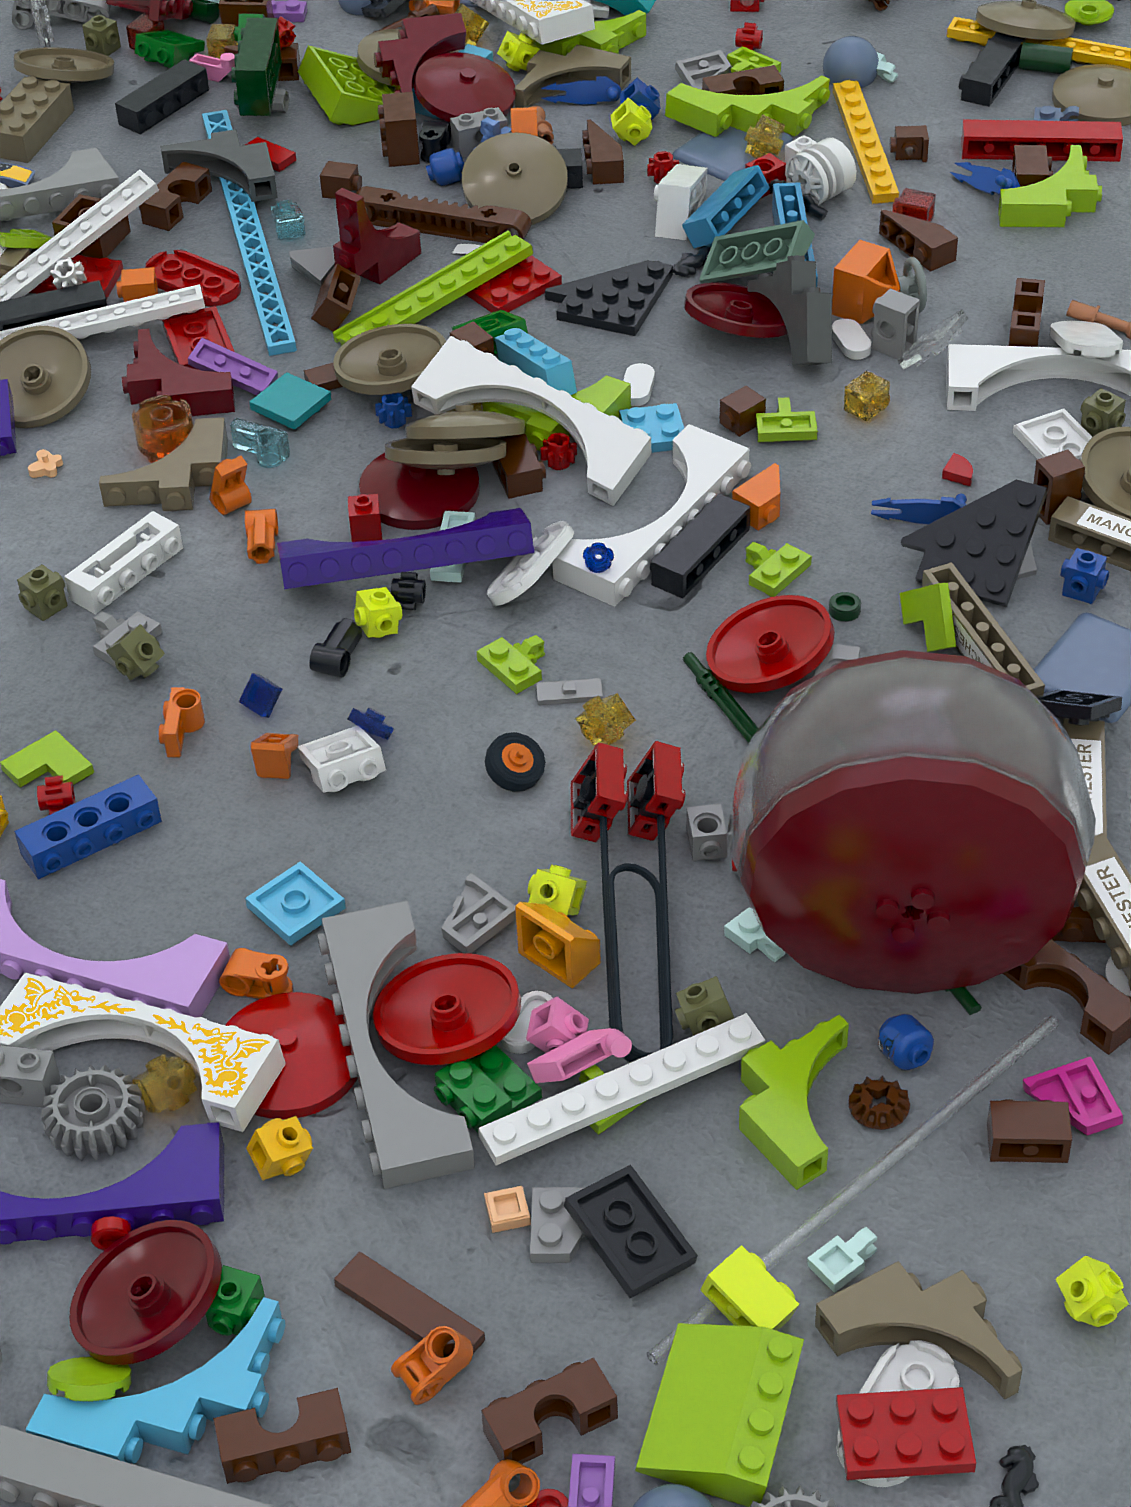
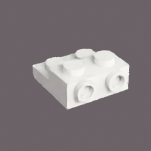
M359 725L297 746L300 759L310 769L313 782L323 793L340 791L350 783L368 781L375 778L379 773L386 771L381 747Z

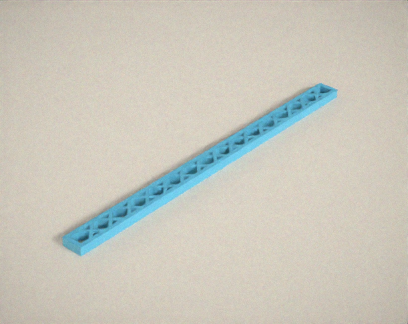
M227 110L202 114L208 139H211V133L233 130ZM219 177L268 354L272 356L297 351L296 342L255 203L251 202L250 197L241 187Z

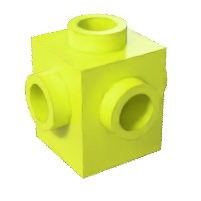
M507 31L497 54L507 62L506 66L519 72L520 69L527 71L528 61L540 49L532 43L533 39L524 33L517 35Z
M629 98L611 114L612 128L623 141L628 140L635 146L641 140H645L651 133L650 112L642 105L639 107Z
M387 587L356 591L355 623L362 628L368 638H381L385 635L398 634V623L402 619L401 604L396 602Z
M551 864L550 869H537L536 874H533L528 884V894H530L528 903L546 904L556 912H562L565 915H578L587 881L570 876L571 869Z
M1082 1257L1055 1279L1066 1300L1064 1306L1067 1312L1078 1322L1081 1321L1096 1327L1104 1326L1114 1321L1117 1313L1129 1305L1122 1291L1124 1285L1120 1277L1107 1263L1091 1257Z

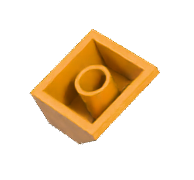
M519 902L515 906L518 953L573 989L601 963L600 939L590 930H584L573 923L564 913L556 912L546 904Z

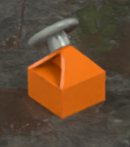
M859 240L834 267L832 315L844 319H852L859 324H863L874 317L872 311L874 302L890 288L920 299L919 313L922 312L927 302V286L920 262L915 257L907 258L903 266V276H897L889 248ZM912 267L914 269L915 276L911 272Z

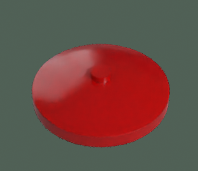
M799 595L769 597L741 608L719 625L709 640L706 659L716 680L727 689L743 693H760L776 690L802 679L821 664L833 645L834 626L826 608L811 598Z
M471 953L446 954L418 962L400 972L387 983L375 1002L373 1020L381 1044L387 1051L399 1059L421 1065L451 1064L477 1056L500 1042L511 1031L519 1017L521 997L514 975L505 965L497 960Z
M303 992L275 994L247 1005L226 1023V1026L233 1025L248 1032L260 1035L267 1034L278 1039L286 1062L254 1115L270 1119H288L297 1116V1118L306 1117L332 1106L353 1087L358 1078H350L346 1056L352 1055L350 1045L343 1047L338 1026L344 1024L343 1015H335L332 1000L320 995Z

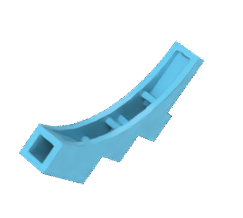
M263 1297L248 1324L225 1349L202 1367L173 1383L141 1394L99 1401H73L65 1397L44 1394L25 1429L26 1432L135 1464L141 1456L143 1442L188 1455L194 1441L201 1439L205 1431L207 1419L214 1421L213 1418L255 1408L257 1417L262 1418L269 1402V1394L265 1390L263 1381L269 1366V1353L273 1344H278L281 1341L285 1330V1320L281 1316L279 1301Z

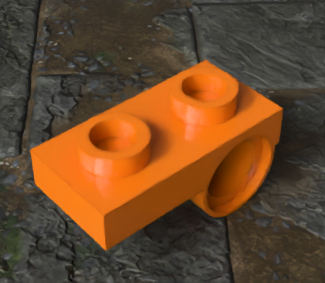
M241 455L232 460L225 459L215 467L209 500L222 515L250 504L252 501L249 488L244 482L248 464Z
M172 687L169 701H164L163 705L165 724H160L159 742L160 744H165L167 757H181L185 733L201 729L205 723L201 696L198 691L185 687Z

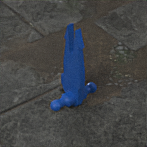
M596 76V80L575 81L558 85L555 82L541 87V89L566 91L565 95L541 97V99L556 104L557 101L574 104H597V102L617 101L622 90L617 83L607 76Z
M960 162L955 164L972 172V175L966 176L950 172L961 183L964 181L979 191L994 195V193L1000 195V189L1020 187L1014 172L1005 168L999 171L990 167L971 165L970 162Z
M962 493L956 495L955 498L941 497V500H891V498L872 501V506L900 510H872L871 514L887 520L892 518L917 524H930L967 505V498Z

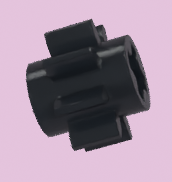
M401 572L400 579H392L391 594L396 602L401 604L402 609L416 610V603L424 604L426 582L425 580H418V573Z

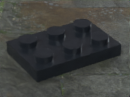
M1057 689L1036 696L1055 717L1069 718L1068 723L1075 725H1089V721L1109 718L1111 713L1121 710L1122 697L1095 693Z
M631 1164L565 1198V1209L629 1298L642 1293L696 1263L698 1255Z

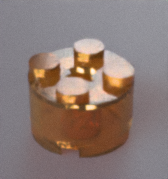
M168 395L151 397L142 401L139 404L140 409L136 413L135 411L132 413L137 447L143 455L148 457L151 463L160 460L174 451L187 438L193 428L190 405L181 398L180 402L172 400L171 396Z

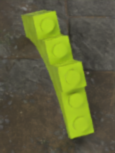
M821 75L810 83L795 89L762 95L716 93L680 83L666 94L665 116L714 137H717L729 127L757 135L763 129H768L769 126L796 137L809 127L814 111L828 101L830 97V78Z

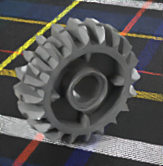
M90 1064L88 1071L80 1072L75 1068L74 1076L69 1078L62 1075L61 1085H51L50 1095L44 1097V1108L41 1109V1118L45 1134L51 1140L56 1150L62 1149L67 1157L76 1153V1156L82 1161L87 1154H91L97 1161L100 1153L107 1152L112 1156L113 1148L118 1146L126 1149L127 1139H137V1129L143 1127V1115H145L146 1107L142 1090L138 1087V1084H135L131 1074L124 1076L120 1067L112 1072L106 1064L100 1070H95Z

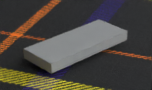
M601 678L536 682L538 705L603 701Z

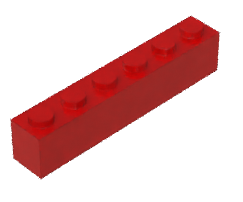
M963 119L961 137L962 159L1013 160L1014 145H1046L1047 156H1052V161H1067L1070 145H1081L1082 155L1087 156V161L1120 162L1123 144L1121 122Z

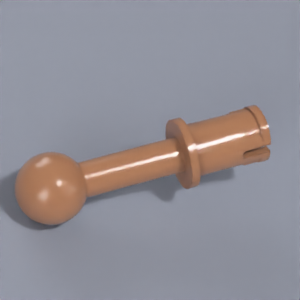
M537 105L531 106L537 107L538 137L552 145L554 142L553 129L551 124L545 120L546 114L544 109Z
M1072 299L1066 316L1080 321L1103 324L1125 333L1131 339V321L1127 322L1099 312V305L1094 307Z

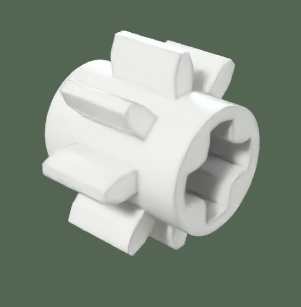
M71 257L56 261L57 264L54 270L50 271L54 278L53 284L57 289L80 285L83 281L87 280L81 262L79 261L74 264Z

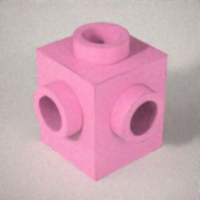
M556 996L532 1010L526 1040L547 1053L587 1032L589 1019Z

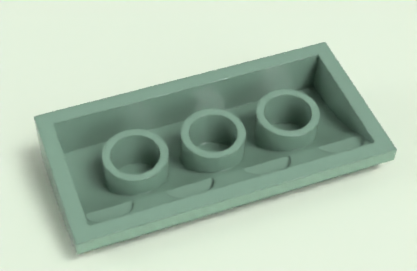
M804 220L716 236L699 281L703 284L776 271V263L787 261L788 256H804L812 243L815 233Z

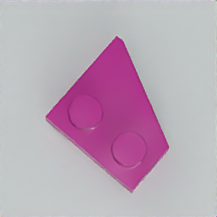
M1091 1056L1023 1079L1024 1091L1035 1100L1068 1102L1071 1125L1086 1136L1123 1124V1114Z

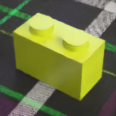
M742 1245L708 1274L700 1289L734 1326L766 1327L778 1331L791 1319L799 1306L792 1290L786 1284L777 1282L766 1270V1266L761 1258L755 1253H749Z

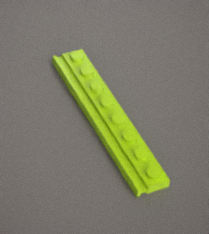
M506 231L332 332L334 341L336 343L340 342L343 345L351 338L374 328L393 324H415L533 255L532 245L516 235L512 236L510 231Z

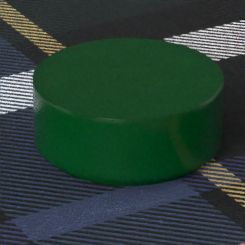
M840 592L830 598L829 614L832 618L848 622L859 617L861 600L855 594Z

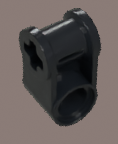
M424 120L421 132L419 133V139L422 141L423 147L421 151L422 161L430 163L429 158L431 154L447 149L451 141L450 122Z

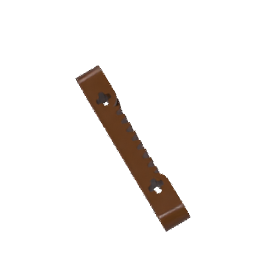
M363 186L356 192V194L364 197L367 215L374 226L389 228L400 222L419 230L420 233L487 243L506 231H510L512 236L516 235L524 240L532 224L528 214L517 209L498 206H483L478 209V205L468 208L466 203L459 207L458 202L448 205L446 200L442 203H438V199L428 202L427 197L422 200H418V196L408 199V194H404L401 197V194L397 191Z

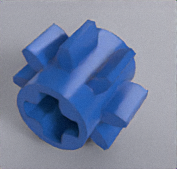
M401 393L385 394L381 397L382 403L375 404L379 423H384L389 428L402 427L406 424V417H412V407L408 403V397H403Z

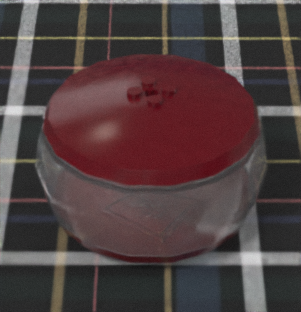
M900 650L841 661L791 688L751 738L741 759L727 833L730 854L760 927L769 939L803 968L855 988L920 994L977 985L1027 963L1064 928L1071 915L1094 844L1096 818L1075 745L1064 726L1019 679L966 656Z

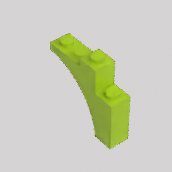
M638 10L623 17L595 21L594 30L543 45L535 40L532 43L542 51L563 56L570 53L577 44L619 54L620 49L646 36V13Z
M1070 145L1067 162L1051 177L1023 187L1000 189L998 207L999 227H1065L1066 217H1070L1071 212H1095L1096 203L1102 200V185L1097 184L1096 175H1089V170H1086L1087 156L1082 155L1081 145Z
M605 375L595 384L571 395L580 402L590 403L598 411L619 418V410L631 408V384ZM482 402L483 411L497 412L524 420L525 434L529 442L535 444L538 451L543 447V440H547L551 434L564 433L567 436H572L554 419L535 409L507 402Z
M840 1014L829 1021L820 1022L811 1032L799 1039L789 1041L781 1050L770 1040L759 1048L750 1049L741 1058V1082L754 1095L749 1096L739 1106V1130L796 1190L827 1171L828 1147L819 1137L811 1121L807 1099L812 1084L819 1072L836 1054L847 1047L849 1023Z

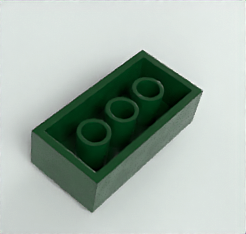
M247 18L245 28H241V41H238V54H235L234 59L235 67L231 69L232 83H236L237 90H234V104L239 105L240 116H270L282 65L278 18Z

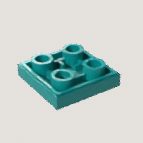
M286 372L249 401L250 410L295 430L331 401L332 398L331 391Z

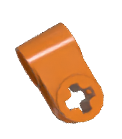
M246 948L235 949L219 978L221 987L234 996L262 999L275 994L293 992L292 981L287 977L289 969L287 960L278 954H266Z
M439 1326L431 1330L411 1350L401 1355L393 1363L391 1372L396 1378L401 1377L411 1391V1400L415 1405H420L433 1398L448 1381L463 1368L467 1367L473 1356V1346L466 1336L453 1328ZM454 1340V1351L451 1355L444 1358V1346L447 1342Z

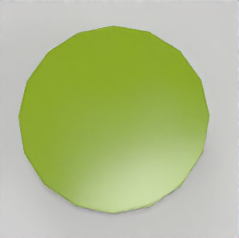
M92 1357L71 1358L50 1366L47 1372V1387L54 1395H57L58 1390L64 1391L65 1398L73 1401L107 1400L116 1396L117 1389L121 1388L123 1393L129 1390L132 1369L128 1364L111 1365L100 1362Z

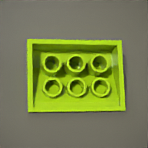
M308 45L298 69L304 84L308 86L320 107L329 117L328 119L337 125H342L343 123L357 125L379 120L378 105H383L382 94L394 93L391 86L378 82L365 74L359 67L356 57Z
M678 1323L635 1472L673 1484L688 1486L699 1492L746 1507H750L753 1501L761 1503L771 1473L804 1339L766 1327Z

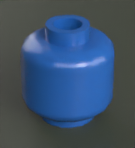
M447 148L430 155V165L426 166V170L431 181L436 180L439 186H445L462 179L464 161L460 151L455 152L454 149Z

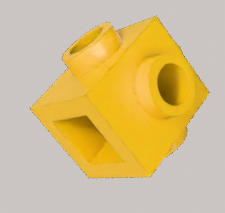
M297 1116L285 1120L281 1118L272 1119L261 1128L256 1129L246 1149L262 1180H266L281 1174L291 1176L301 1171L305 1167V1162L313 1147L307 1129L302 1128Z

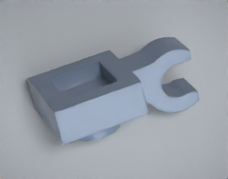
M1052 106L1035 107L1034 120L1078 121L1079 119H1071L1070 116H1079V107L1070 106L1063 112H1061V108H1054Z

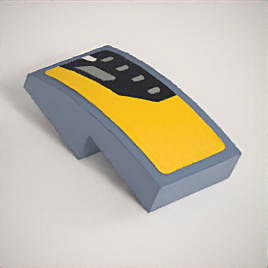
M0 162L1 184L15 188L32 183L35 170L16 164Z

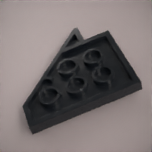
M646 260L546 288L545 300L561 303L556 311L557 320L636 336L673 276V265L664 264L660 261Z
M1016 479L901 539L903 547L924 552L915 578L916 581L922 583L924 570L952 562L980 600L1007 607L1048 492L1047 487Z

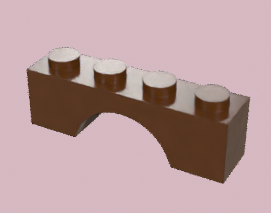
M1052 939L1027 963L1002 973L1023 990L1036 987H1050L1071 995L1080 1004L1084 1013L1080 1034L1106 1054H1111L1131 1038V997L1122 993L1110 984L1104 976L1095 973L1083 964L1076 955L1067 952Z

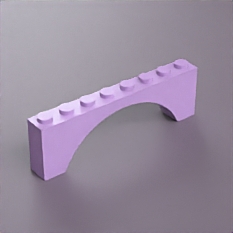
M0 879V974L10 979H21L24 973L40 977L47 976L59 982L78 984L86 989L101 993L108 992L116 997L131 1001L138 1000L146 1005L161 1009H172L177 1013L195 1018L202 1016L220 986L219 978L230 959L228 944L198 934H194L183 942L161 952L121 961L82 960L53 952L32 940L14 921L11 915L12 902L5 880Z

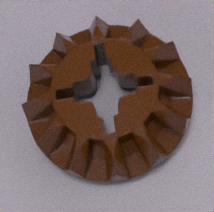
M883 1075L878 1080H871L869 1077H866L862 1084L854 1085L853 1091L849 1095L850 1112L860 1124L868 1128L884 1130L896 1127L906 1119L910 1110L908 1090H902L898 1080L894 1082L886 1081ZM882 1096H887L886 1104L880 1102L872 1107L873 1098L880 1099Z

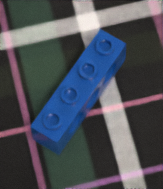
M138 774L14 832L21 856L37 879H40L162 822L157 798Z

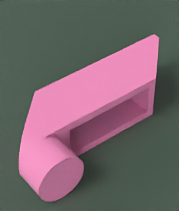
M197 53L189 60L192 63L205 67L208 80L220 82L231 71L232 67H235V55L233 53H224L220 56V59Z
M617 1029L589 1030L528 1062L527 1066L535 1083L564 1081L611 1055L618 1058L625 1057L632 1049V1042Z

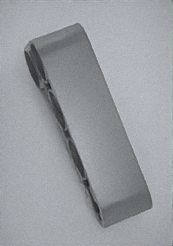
M14 0L12 23L20 30L29 29L33 24L35 11L86 23L96 15H103L109 18L110 5L106 3V0ZM71 3H77V4H79V5H78V6H74V5H72Z

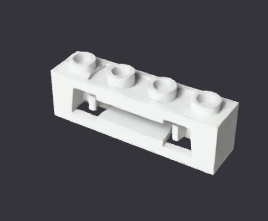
M154 511L150 512L64 576L69 600L96 615L183 549L179 525ZM149 527L150 535L142 533L140 535L142 541L137 544L136 535ZM98 564L99 568L94 569L95 576L86 573Z

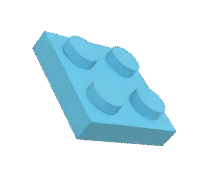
M677 403L619 410V419L624 424L634 429H641L651 437L652 453L673 450V439L684 429Z
M301 861L245 898L247 908L290 946L321 926L322 918L335 916L346 908L345 899Z

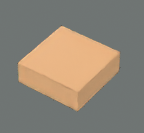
M522 1186L484 1193L492 1233L531 1225Z

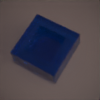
M252 673L239 703L258 715L269 718L283 689L262 675Z
M369 707L366 712L353 708L347 720L368 733L387 740L394 730L393 727L383 722L386 716Z

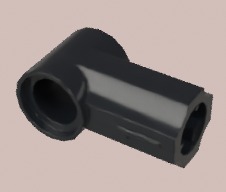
M347 618L336 622L324 643L318 642L314 645L309 660L310 669L332 676L344 677L350 666L351 654L362 637V628L357 626L354 620Z

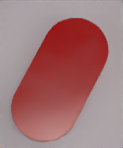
M174 250V254H167V251L155 254L146 262L145 268H155L158 288L166 292L200 284L204 304L207 307L230 303L241 293V282L235 271L184 250Z

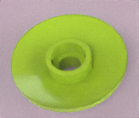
M1070 0L1066 3L1064 12L1076 22L1085 26H1091L1111 19L1114 14V7L1106 0Z

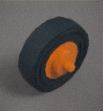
M518 732L505 733L495 738L487 749L484 761L486 771L492 781L501 788L512 792L525 791L535 786L544 773L546 763L544 752L538 743L529 736Z

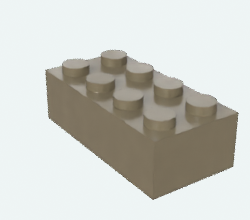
M33 76L24 77L0 103V158L29 163L73 113L74 105L70 84L61 83L57 80L37 79Z

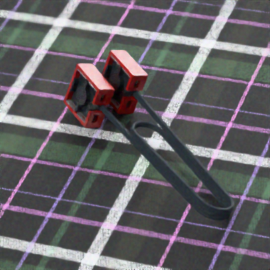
M655 741L627 780V791H625L624 779L627 773V765L624 764L623 749L598 742L571 781V836L592 842H597L600 838L609 1028L617 1029L624 1034L621 1017L614 879L617 873L629 871L645 878L655 893L661 1050L671 1046L673 1040L665 829L672 815L677 809L680 810L685 801L686 793L682 789L684 763L681 762L680 747ZM626 803L628 806V835L654 841L658 836L659 881L646 868L631 863L618 865L609 874L607 831L612 825L613 818L618 811H622L625 808ZM632 1045L630 1053L622 1058L627 1062H633L653 1052H645Z

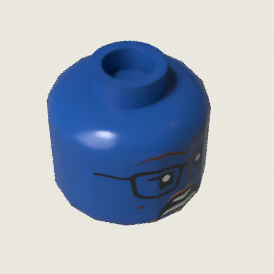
M901 1014L890 1017L882 1024L879 1030L878 1046L880 1051L901 1070H911L924 1065L929 1060L933 1050L934 1039L932 1033L916 1018L909 1014Z

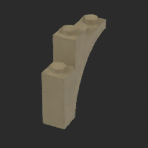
M578 44L566 56L539 50L528 61L525 78L514 88L516 92L515 108H528L543 100L541 97L566 92L541 89V87L555 82L558 85L575 81L596 80V76H607L617 83L622 90L631 80V57Z
M225 418L195 419L193 428L187 438L167 456L136 470L100 476L99 486L104 507L162 504L163 511L193 510L195 487L212 486L215 467L221 461L227 459L228 437Z
M897 1261L816 1303L815 1327L837 1356L864 1347L896 1345L898 1343L903 1345L909 1344L910 1341L922 1340L941 1347L952 1359L966 1365L982 1376L1004 1399L1011 1397L1019 1391L1022 1375L1021 1363L1014 1352L1011 1350L1007 1351L997 1339V1334L992 1324L987 1319H984L987 1302L986 1295L982 1287L977 1282H972L963 1270L922 1291L918 1278L913 1273H908L901 1263Z

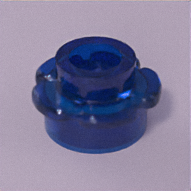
M596 542L591 547L585 548L583 559H585V565L590 571L602 573L611 567L614 553L604 543ZM596 555H601V558L597 559Z

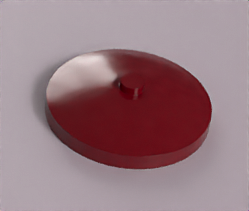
M453 52L431 57L418 68L415 77L414 90L418 101L431 114L447 122H450V118L458 117L464 113L471 114L483 111L486 108L497 107L506 117L510 113L511 108H513L516 96L514 81L501 66L487 58L469 53Z
M703 283L689 288L686 292L684 301L686 312L695 320L711 328L734 335L756 338H773L788 334L783 318L773 302L761 293L748 292V286L730 283Z
M383 453L364 469L360 478L359 488L360 495L378 494L381 523L399 529L425 530L441 527L445 511L469 512L478 499L480 483L476 467L455 469L454 475H438L437 470L406 466L385 458V453Z
M164 1220L150 1223L116 1240L89 1266L74 1292L69 1319L72 1333L77 1342L92 1358L111 1365H127L142 1362L174 1346L200 1322L216 1296L222 1273L221 1258L216 1246L201 1228L181 1220Z

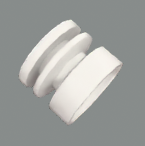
M835 138L821 140L791 156L786 163L785 176L787 183L800 182L802 195H810L818 205L853 187L856 181L857 170L855 161L849 149Z

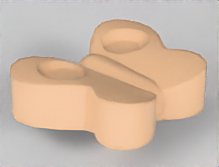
M44 449L37 451L38 461L28 466L29 476L32 478L42 476L52 478L57 476L56 467L63 465L62 456L59 454L52 455Z

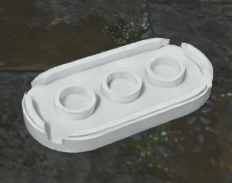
M1060 321L1052 323L1050 326V337L1069 354L1073 355L1074 350H1079L1084 357L1105 358L1115 355V352L1116 354L1122 352L1123 340L1103 324L1088 321Z
M566 521L553 523L542 531L544 533L539 538L535 536L533 538L534 553L513 557L487 590L488 598L494 606L503 605L515 599L540 578L574 535V530Z
M915 1340L910 1341L909 1344L899 1346L898 1343L888 1348L878 1360L859 1393L957 1388L960 1381L957 1370L954 1367V1361L945 1350L933 1343ZM838 1430L837 1454L840 1463L845 1469L840 1430ZM911 1476L856 1480L874 1487H889L900 1484Z

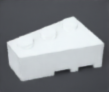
M676 164L662 178L659 185L655 186L654 201H657L655 237L687 240L682 224L691 216L692 212H695L701 206L706 194L708 168Z

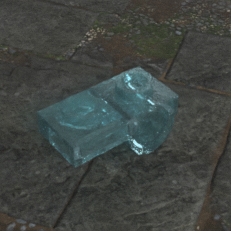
M292 200L277 201L275 206H270L279 240L305 235L303 213L296 202L292 203Z
M235 418L230 423L233 447L256 453L257 463L261 467H277L290 456L287 431L240 418Z

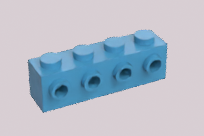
M759 165L733 172L682 224L693 248L704 245L711 247L716 236L725 235L731 230L739 219L768 191L770 187Z

